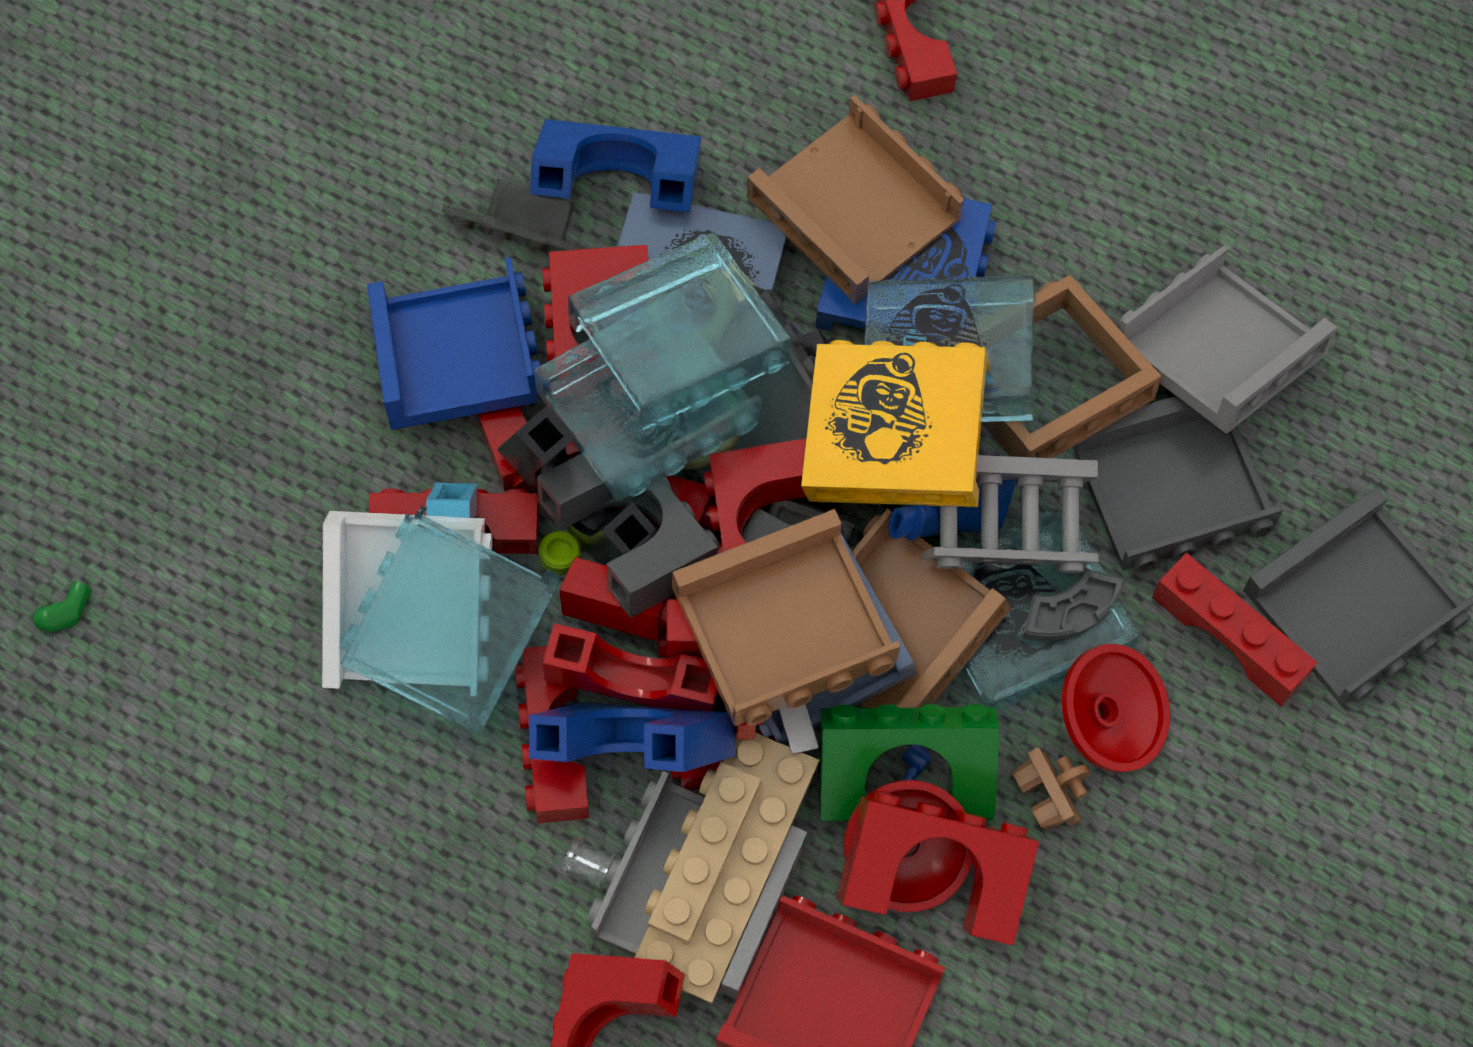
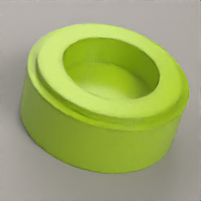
M552 532L546 535L540 542L539 561L542 567L552 574L562 575L568 573L574 558H580V544L573 535L567 532Z

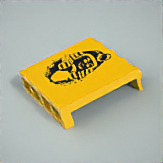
M835 340L830 342V344H817L801 484L809 502L978 507L979 488L976 483L985 375L986 370H990L991 365L986 348L979 347L973 343H958L955 347L937 346L930 342H917L913 346H896L887 341H876L871 345H854L845 340Z

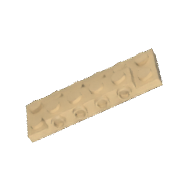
M756 732L754 740L736 739L735 734V757L721 762L717 771L708 769L699 789V793L706 796L699 811L693 808L690 809L681 829V833L687 835L682 849L679 851L673 848L664 865L663 873L669 875L663 891L654 889L647 902L644 913L651 916L648 922L649 926L634 958L666 960L685 973L682 987L683 992L713 1005L774 863L820 762L818 759L802 752L793 754L790 747Z

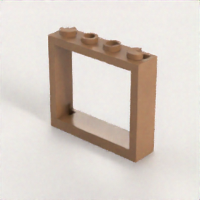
M1071 275L1058 282L1051 281L1045 284L1038 293L1025 300L1018 299L1014 301L1005 311L992 318L985 317L976 324L980 339L979 347H985L988 350L1063 308L1126 379L1031 434L985 382L981 424L1009 456L1054 458L1155 400L1162 376ZM969 332L963 333V335L978 339V335ZM958 335L955 336L956 338H961V339L970 340V341H974V342H978V343H979L978 340H974V339H970V338H966V337H962V336H958ZM950 338L946 339L947 341L949 340L947 347H950V344L956 345L958 343H962L951 341Z

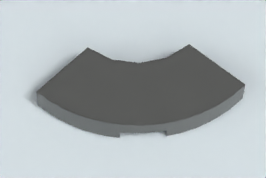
M1085 568L1078 582L1066 592L1052 596L1033 595L1022 638L1035 641H1058L1075 637L1090 630L1100 623L1113 609L1123 590L1126 579Z

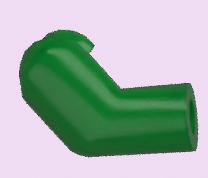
M72 582L65 601L40 607L35 611L33 615L35 626L46 632H56L75 626L82 616L92 589L86 584Z

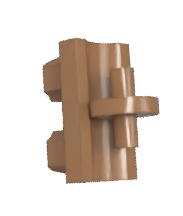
M1040 747L1028 752L1031 760L1022 764L1012 774L1025 795L1043 785L1046 787L1050 798L1031 807L1040 827L1045 830L1064 822L1069 826L1081 822L1082 819L1066 789L1070 788L1076 799H1080L1088 794L1082 784V781L1091 773L1087 765L1083 764L1073 767L1069 757L1064 756L1056 761L1062 772L1058 776L1047 753H1043Z

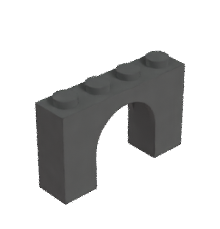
M617 435V436H615V437L609 439V440L606 441L605 443L608 444L610 441H612L613 439H615V438L618 437L619 435ZM626 435L616 440L609 447L613 448L626 439ZM629 440V442L631 443V445H632L637 451H639V452H645L642 447H640V446H638V445H634V444ZM628 442L615 451L602 443L538 475V502L560 530L602 509L616 506L626 507L632 502L640 511L649 515L657 523L659 530L653 538L607 563V589L627 615L632 618L675 595L672 590L673 571L717 555L720 547L714 534L710 530H704L696 521L695 514L686 501L681 502L672 492L671 485L663 473H657L649 464V461L627 457L633 453V448L623 453L624 455L617 453L630 445Z

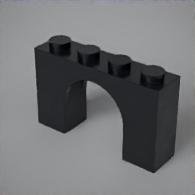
M546 405L497 450L531 489L538 494L537 476L568 461L569 458L565 447L576 437ZM633 502L622 509L616 507L602 509L566 527L597 563L606 566L608 562L648 542L658 532Z

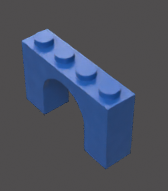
M545 119L532 155L530 194L570 199L575 181L579 176L597 170H621L638 174L652 183L650 208L690 212L698 177L702 136Z
M580 702L529 715V759L568 762L601 753L644 752L645 769L685 772L735 757V727L728 712Z

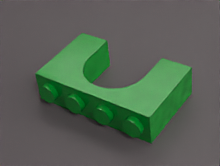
M841 704L832 708H821L819 809L821 821H848L853 810L859 804L861 796H865L866 776L872 763L887 750L910 744L933 749L949 764L947 792L959 802L966 813L982 816L986 820H995L1000 734L995 707H986L981 704H969L964 707H942L936 704H926L920 708H899L895 705L883 704L876 708H855L851 705Z

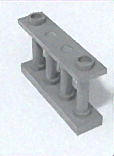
M978 455L976 479L977 485L981 486V549L957 548V506H940V547H933L922 552V561H936V568L959 569L962 568V562L1049 565L1058 566L1059 573H1083L1085 566L1099 562V553H1080L1079 489L1083 488V483L1098 477V460ZM1002 480L1017 481V486L1022 488V550L998 549V486L1002 485ZM1043 482H1058V489H1062L1063 552L1039 551V487H1043Z

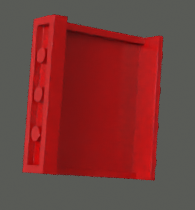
M782 895L777 912L726 1023H723L716 1038L715 1047H912L945 967L939 965V960L928 952L915 949L912 953L897 946V940L885 933L874 931L871 935L856 928L857 923L849 917L834 913L831 917L817 911V906L806 898L794 895L790 899Z

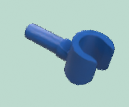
M911 745L902 756V760L911 767L906 772L903 780H916L918 775L925 770L926 764L929 766L931 760L930 753L924 746Z

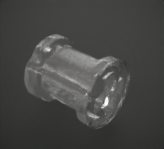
M577 836L565 856L561 871L566 874L572 871L594 882L595 888L601 890L605 884L609 868L613 860L617 858V854L613 852L605 854L584 844V838Z

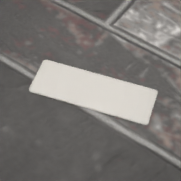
M806 704L795 709H789L788 706L780 708V715L792 753L795 754L818 748Z

